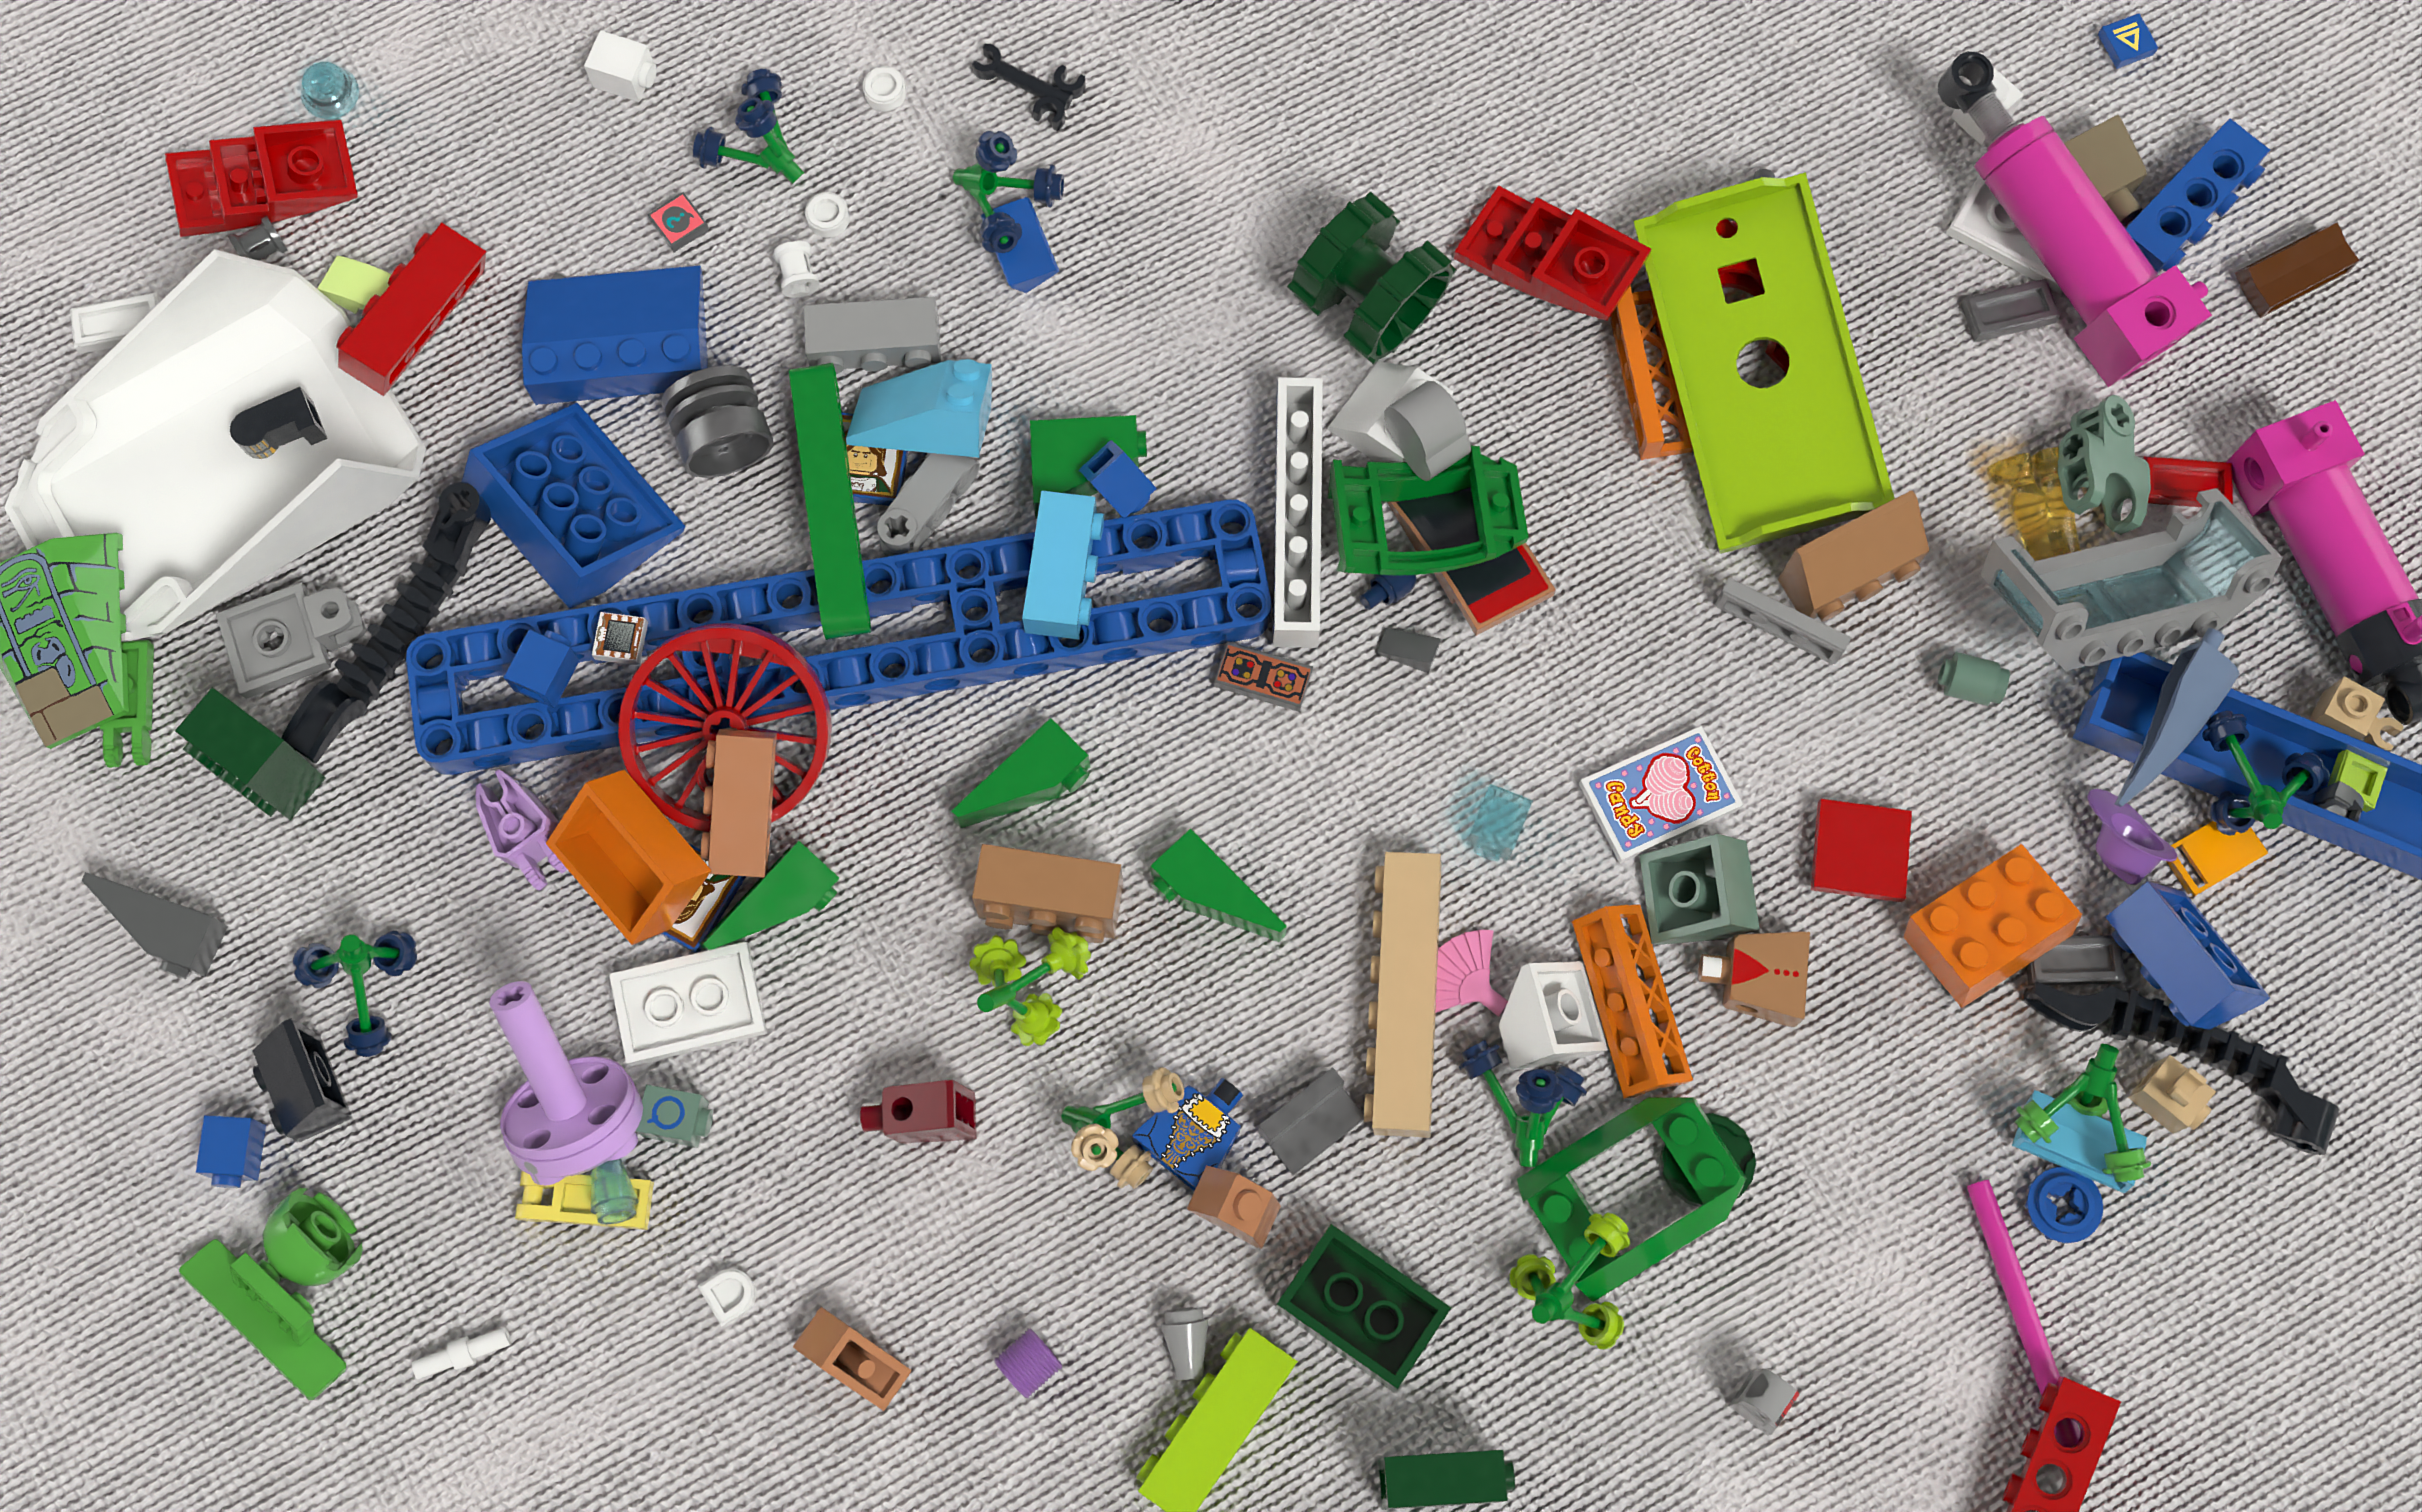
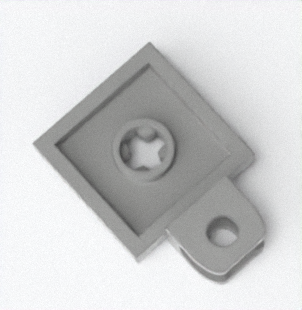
M301 582L216 613L239 694L246 699L331 668L326 648L332 651L359 640L366 633L359 605L355 601L347 599V595L343 590L330 588L309 595L307 587ZM276 631L280 636H284L283 642L277 649L264 648V643L270 641L269 633Z

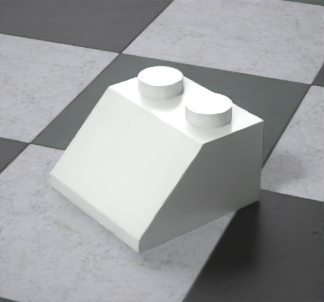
M1378 361L1328 426V430L1375 462H1406L1402 451L1388 431L1384 419L1386 408L1426 381H1435L1440 384L1451 397H1453L1454 391L1418 367Z

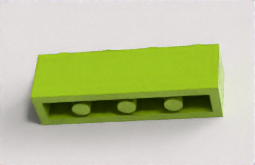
M1252 1328L1248 1329L1244 1337L1237 1332L1234 1333L1220 1354L1227 1361L1216 1377L1210 1372L1206 1374L1192 1395L1199 1403L1189 1417L1182 1413L1178 1415L1164 1436L1171 1443L1162 1457L1159 1458L1152 1453L1136 1477L1143 1483L1138 1492L1165 1512H1197L1298 1362Z

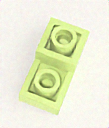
M337 255L317 289L332 302L357 314L359 309L364 310L368 301L375 294L380 297L389 287L388 280L391 273L366 263Z

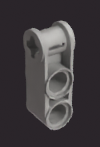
M928 453L922 465L904 483L897 497L884 514L881 515L877 523V532L881 540L880 545L883 553L888 557L918 552L932 532L946 519L959 497L970 488L978 475L980 463L967 456Z

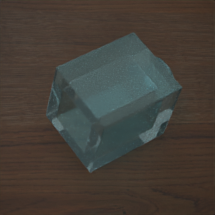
M1490 784L1466 844L1475 847L1473 851L1485 859L1499 861L1502 858L1509 861L1533 800Z

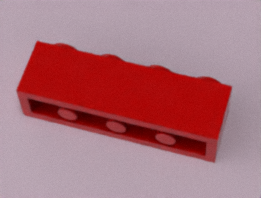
M442 222L432 235L428 232L423 234L414 248V257L407 265L400 263L395 268L388 280L389 287L380 297L375 294L366 304L362 312L364 318L355 328L352 326L347 327L339 337L336 344L338 349V368L380 395L385 396L483 274L487 251Z

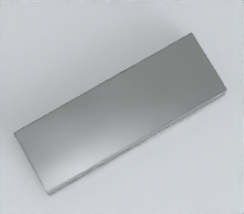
M1730 577L1715 603L1717 608L1831 664L1838 662L1852 638Z

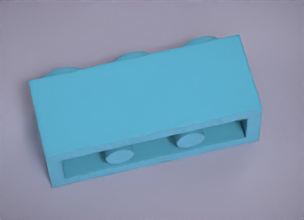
M1041 491L1022 617L1025 633L1079 639L1081 625L1089 626L1092 598H1085L1087 582L1095 583L1098 566V556L1091 555L1093 540L1101 541L1104 525V514L1097 513L1096 497Z

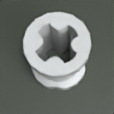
M806 241L785 242L774 249V260L780 264L784 280L780 286L783 295L786 297L799 298L808 296L816 292L820 287L818 276L813 274L809 260L812 252L811 246Z

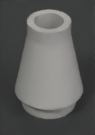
M1190 1307L1164 1311L1165 1323H1162L1161 1327L1174 1365L1176 1380L1204 1377L1208 1319L1203 1318V1308Z

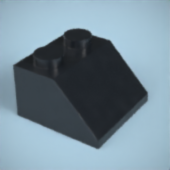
M290 1018L279 1024L252 1050L258 1064L253 1067V1074L261 1090L269 1092L274 1105L273 1108L269 1109V1115L280 1135L285 1134V1136L293 1140L302 1142L353 1119L321 1036L318 1033Z

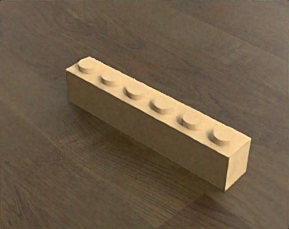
M1385 852L1384 866H1376L1375 893H1383L1382 911L1374 910L1373 938H1381L1380 956H1372L1371 983L1379 984L1378 1002H1369L1368 1027L1369 1029L1377 1030L1376 1048H1367L1366 1075L1375 1076L1374 1094H1365L1364 1122H1372L1374 1135L1431 1138L1441 854Z

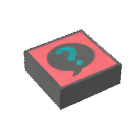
M684 192L648 214L650 222L673 253L709 231L707 222Z

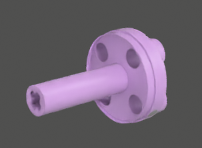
M517 981L498 989L490 998L489 1005L528 1079L510 1097L503 1109L500 1120L503 1140L514 1163L522 1171L530 1174L534 1183L547 1186L555 1184L565 1177L588 1172L607 1161L617 1160L629 1154L637 1145L638 1137L635 1131L643 1113L642 1099L632 1078L620 1064L611 1059L590 1056L568 1060L529 983Z

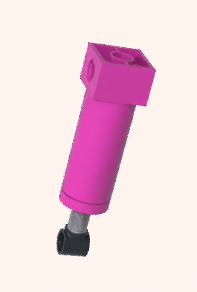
M1967 51L1962 53L1941 76L1938 83V94L1947 106L1953 109H1961L1964 114L1969 113V116L1973 118L1978 128L1984 133L1985 138L1991 143L1987 148L1988 152L1976 162L1974 168L2086 323L2087 327L2073 339L2109 388L2177 344L2212 316L2201 300L2207 296L2208 288L2201 281L2190 285L2176 265L2158 275L2059 135L2054 132V128L2046 117L2040 116L2027 124H2015L2016 121L2012 119L2011 114H2008L2009 112L2003 106L2004 104H2001L2000 99L1996 97L1997 94L1995 92L1997 89L1992 83L1994 68L1990 60L1978 52ZM1959 76L1967 78L1972 85L1965 84Z

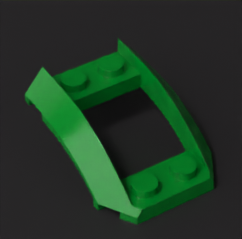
M1471 445L1469 454L1429 481L1419 478L1407 462H1367L1366 467L1342 466V460L1333 459L1327 499H1333L1340 556L1336 571L1379 575H1420L1444 572L1495 559L1526 543L1529 538L1517 466L1501 457L1498 462L1481 454L1480 446ZM1471 488L1479 535L1478 542L1430 551H1388L1382 502L1406 501Z
M1648 1097L1517 1178L1522 1201H1528L1570 1270H1572L1591 1246L1584 1236V1231L1591 1224L1589 1217L1594 1214L1570 1174L1650 1124H1653L1704 1205L1623 1255H1620L1618 1252L1615 1257H1608L1599 1253L1577 1280L1578 1283L1575 1284L1592 1302L1728 1219L1736 1198L1739 1196L1747 1178L1695 1097Z

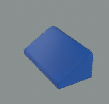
M1024 197L993 208L994 213H1007L1015 220V223H1019L1022 227V236L1011 251L1006 253L995 252L1011 288L1028 293L1060 272L1030 198ZM984 213L981 214L982 221L986 219Z

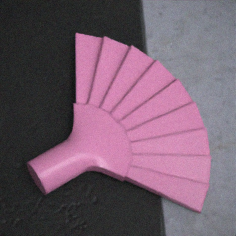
M1493 930L1465 932L1439 947L1436 1013L1458 1005L1463 1006L1472 1002H1480L1498 1017L1503 1014L1508 1001L1493 990L1489 983Z

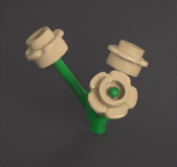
M1160 1067L1158 1070H1154L1152 1075L1146 1076L1142 1083V1093L1110 1104L1095 1106L1093 1109L1086 1106L1076 1108L1071 1105L1064 1108L1061 1119L1063 1123L1070 1125L1072 1130L1077 1133L1071 1144V1152L1075 1158L1077 1157V1163L1081 1168L1088 1171H1095L1098 1167L1107 1168L1116 1159L1117 1161L1111 1168L1110 1174L1119 1181L1117 1183L1118 1188L1130 1185L1133 1189H1136L1146 1180L1153 1170V1167L1149 1164L1151 1153L1149 1151L1144 1153L1136 1145L1130 1147L1125 1153L1117 1147L1119 1144L1118 1138L1110 1129V1116L1143 1103H1147L1149 1108L1155 1113L1165 1110L1168 1113L1176 1112L1179 1108L1178 1101L1184 1098V1086L1180 1077L1176 1073H1171L1167 1068Z

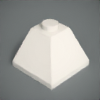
M1584 961L1528 963L1521 967L1499 1023L1503 1039V1050L1508 1058L1511 1070L1545 1067L1609 1050Z

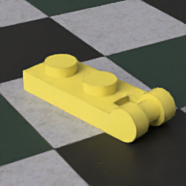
M521 1171L520 1186L524 1187L522 1204H517L515 1219L648 1230L654 1182L651 1180L575 1175L565 1177L555 1184L545 1186L534 1183L530 1174ZM543 1189H554L551 1206L541 1205Z

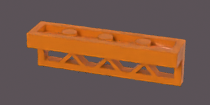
M1630 285L1611 314L1610 321L1640 459L1691 453L1693 449L1652 291L1632 293ZM1650 303L1653 319L1645 328L1638 322L1635 306ZM1654 327L1656 328L1657 335L1651 332ZM1644 340H1647L1661 350L1662 358L1655 367L1647 362L1643 344ZM1663 365H1664V368H1665V373H1666V375H1665L1664 373L1660 372V370H1661V368L1663 367ZM1653 379L1669 388L1671 397L1664 407L1656 403L1652 385ZM1672 405L1675 415L1668 411ZM1662 419L1678 428L1681 441L1664 444L1665 439L1661 426Z
M1641 905L1605 906L1573 920L1572 924L1623 1097H1637L1658 1088L1684 1085L1692 1082V1074ZM1621 918H1627L1632 939L1625 933ZM1636 963L1643 970L1645 983L1638 977L1635 967ZM1649 1008L1656 1013L1659 1023L1658 1027L1651 1020ZM1663 1052L1669 1057L1674 1074L1668 1075L1662 1057Z

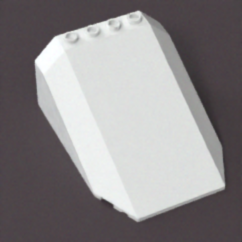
M214 249L40 418L35 431L40 435L39 441L31 460H23L18 472L17 484L11 489L4 509L27 550L51 538L107 533L123 535V550L118 551L119 569L124 571L125 589L119 590L120 613L126 615V632L121 634V642H129L170 632L386 508L419 479L426 447L391 389L385 396H382L338 368L337 341L347 327H353L347 315L340 307L293 269ZM301 387L314 402L328 439L310 445L302 437L279 446L274 454L263 459H256L247 455L236 444L230 434L231 422L235 416L244 410Z

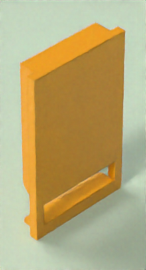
M2212 821L2171 845L2174 849L2178 846L2181 848L2205 884L2198 888L2178 857L2175 861H2166L2188 895L2191 893L2193 896L2198 895L2268 854V851L2251 827L2244 833L2236 832L2235 835L2229 836L2218 831L2216 828L2217 823Z

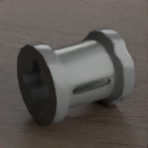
M267 216L261 219L262 224L239 236L236 234L228 236L239 256L258 261L276 251L284 253L288 250Z

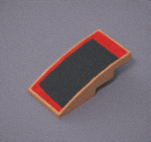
M1471 488L1418 499L1387 502L1416 551L1453 548L1479 541ZM1527 543L1486 562L1434 573L1452 604L1457 603L1475 636L1553 597L1556 591Z

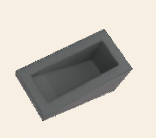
M1386 628L1377 654L1429 674L1441 638Z

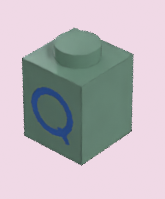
M646 1084L642 1099L643 1113L636 1132L644 1138L698 1148L701 1136L707 1137L712 1125L713 1110L708 1109L709 1101L700 1094Z

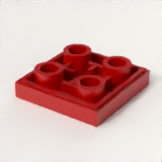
M1820 799L1817 804L1810 890L1902 903L1906 899L1912 811Z

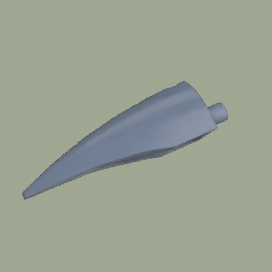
M2208 628L2199 643L2182 649L2162 684L2156 711L2142 749L2121 789L2115 805L2119 807L2124 806L2174 762L2199 734L2231 690L2240 673L2236 665L2218 651L2225 638L2220 631Z

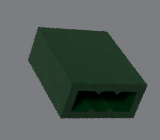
M1504 1450L1390 1456L1378 1460L1382 1510L1499 1503L1508 1501L1507 1492L1515 1490L1512 1460H1504Z

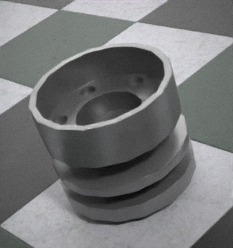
M724 365L693 372L666 389L661 398L671 431L678 435L675 440L685 471L694 477L712 478L743 470L759 462L769 454L774 445L764 412L757 409L759 400L753 388L750 374L742 367Z

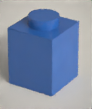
M1112 440L1079 469L1082 475L1124 519L1130 513H1136L1144 508L1150 500V495L1157 489L1127 454Z
M529 629L503 678L515 692L555 709L580 660L571 649V642L565 637L549 630L544 635H541Z
M204 1115L195 1173L211 1178V1186L222 1188H241L242 1180L258 1181L266 1124L253 1118Z

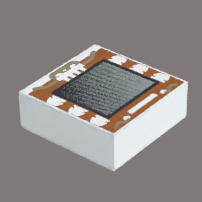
M600 612L592 651L593 658L595 660L640 666L648 627L646 618Z

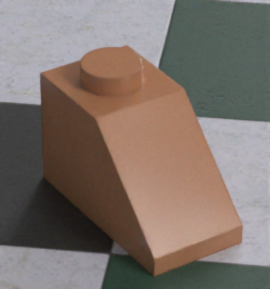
M1206 1165L1187 1210L1254 1247L1262 1249L1281 1205L1272 1192L1240 1174Z
M820 1307L793 1345L794 1349L883 1411L912 1371L823 1307Z

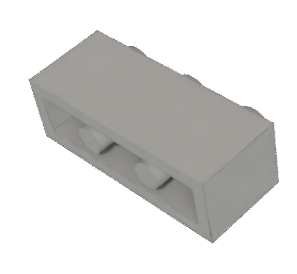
M935 297L804 305L805 354L809 366L833 363L835 372L838 374L844 369L862 368L866 371L875 372L884 370L887 366L899 365L920 369L928 367L931 363L941 362L939 314Z

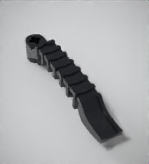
M457 482L449 485L442 491L438 502L439 509L427 539L422 545L429 555L423 564L415 562L411 564L409 569L415 576L409 585L404 583L397 585L396 589L401 594L400 598L394 606L389 604L383 606L381 610L386 615V618L380 626L370 624L367 628L372 637L366 646L354 643L351 647V650L357 656L353 663L341 659L336 661L334 665L342 676L339 682L335 684L330 680H323L314 686L287 725L281 739L295 751L307 757L311 762L316 764L337 735L353 720L363 716L367 712V707L372 700H378L381 696L380 690L388 679L392 680L396 676L394 671L402 660L406 659L407 649L411 642L417 637L426 634L424 629L433 617L436 618L439 615L440 611L438 609L445 598L451 597L454 593L452 588L459 577H464L468 572L466 567L472 548L491 520L490 508L472 485Z
M2037 981L2031 989H2024L2022 1001L2040 1015L2069 1030L2077 1032L2088 1031L2107 1020L2112 1014L2113 1009H2115L2110 1038L2122 1041L2127 1040L2133 1017L2135 1016L2140 1018L2135 1036L2137 1039L2147 1042L2152 1041L2156 1035L2157 1027L2160 1026L2165 1028L2161 1042L2162 1045L2173 1048L2179 1047L2183 1036L2189 1038L2185 1052L2186 1055L2201 1058L2205 1054L2207 1047L2213 1049L2210 1067L2218 1070H2227L2232 1059L2237 1061L2232 1079L2243 1083L2250 1082L2253 1077L2260 1079L2255 1095L2263 1097L2276 1114L2270 1134L2281 1139L2288 1146L2302 1152L2315 1155L2326 1154L2340 1109L2330 1101L2301 1090L2286 1066L2288 1057L2281 1054L2273 1055L2263 1050L2264 1045L2257 1042L2249 1043L2239 1038L2240 1033L2235 1031L2226 1032L2217 1027L2209 1030L2191 1025L2185 1026L2173 1015L2169 1007L2164 1005V1000L2158 998L2150 1000L2138 995L2139 991L2134 989L2123 991L2109 986L2092 995L2077 996Z

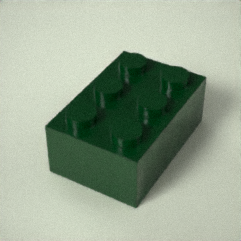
M213 687L175 730L176 733L188 742L183 748L186 753L270 817L278 811L291 820L326 779L283 739Z
M1330 1224L1275 1307L1278 1312L1392 1392L1398 1390L1452 1308L1332 1224Z

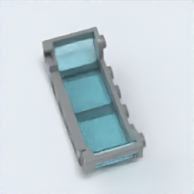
M2215 488L2198 492L2196 500L2202 505V508L2195 516L2186 519L2180 512L2173 513L2165 531L2035 561L2025 548L2022 549V546L2013 536L1993 540L1980 575L2037 637L2038 644L2065 671L2084 666H2094L2100 662L2123 656H2133L2139 652L2159 647H2169L2175 643L2198 637L2203 638L2208 628L2219 630L2267 591L2274 581V575L2283 557L2229 500Z

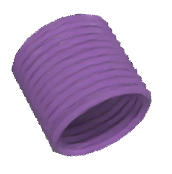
M1028 1328L1025 1334H1022V1337H1018V1340H1015L1012 1346L1009 1345L1008 1349L1005 1348V1351H1002L999 1357H995L994 1361L1005 1377L1025 1398L1032 1396V1393H1035V1390L1042 1387V1384H1045L1048 1378H1052L1055 1372L1058 1373V1369H1062V1364L1038 1335Z

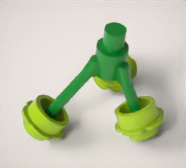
M1610 1212L1605 1213L1603 1217L1597 1213L1589 1217L1591 1224L1584 1231V1236L1591 1246L1562 1282H1556L1553 1275L1555 1273V1266L1552 1261L1545 1256L1538 1258L1535 1254H1527L1520 1257L1517 1261V1266L1513 1267L1509 1274L1511 1286L1518 1289L1517 1292L1521 1297L1536 1300L1535 1306L1532 1309V1317L1536 1322L1545 1324L1548 1321L1557 1319L1578 1323L1581 1336L1591 1346L1597 1345L1601 1350L1609 1349L1615 1345L1616 1340L1623 1333L1624 1319L1618 1314V1307L1611 1302L1590 1304L1582 1313L1573 1310L1571 1306L1574 1296L1571 1288L1599 1253L1608 1257H1615L1620 1250L1629 1247L1630 1239L1627 1235L1629 1229L1626 1223Z

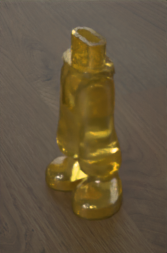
M2059 447L2040 450L2032 457L2030 453L2014 455L2000 460L1986 469L1991 482L1997 485L2011 486L2012 491L2007 500L2008 510L2021 536L2025 550L2035 561L2081 551L2076 529L2075 513L2070 511L2063 502L2058 476ZM2034 475L2041 480V490L2036 485ZM2072 596L2056 600L2054 602L2058 604L2062 602L2077 600L2083 597Z

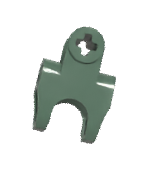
M2111 395L2102 399L2098 406L2089 410H2080L2071 417V431L2063 437L2058 447V476L2063 502L2070 511L2081 515L2084 511L2098 507L2101 503L2106 525L2113 532L2122 535L2140 527L2145 519L2151 490L2150 468L2146 460L2136 456L2134 452L2135 419L2130 406L2120 396ZM2081 487L2088 488L2084 497L2078 500L2079 489ZM2126 499H2131V512L2121 521L2123 502Z

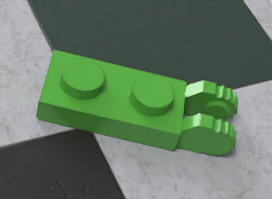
M149 640L121 642L122 652L127 654L129 713L100 726V730L103 731V757L105 765L109 768L120 767L122 762L123 741L120 733L132 732L131 754L136 765H148L151 760L152 742L149 731H152L154 645Z

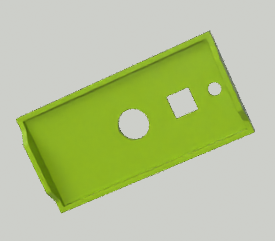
M1806 172L1787 178L1761 177L1676 201L1655 215L1635 220L1634 226L1638 242L1652 249L1644 265L1720 554L1856 519L1895 499ZM1723 219H1732L1738 226L1737 233L1730 238H1723L1716 231L1717 224ZM1756 259L1765 293L1727 304L1718 269ZM1767 339L1777 342L1785 349L1789 357L1790 366L1786 376L1778 384L1768 388H1757L1748 385L1741 379L1737 371V359L1740 352L1746 345L1756 340Z

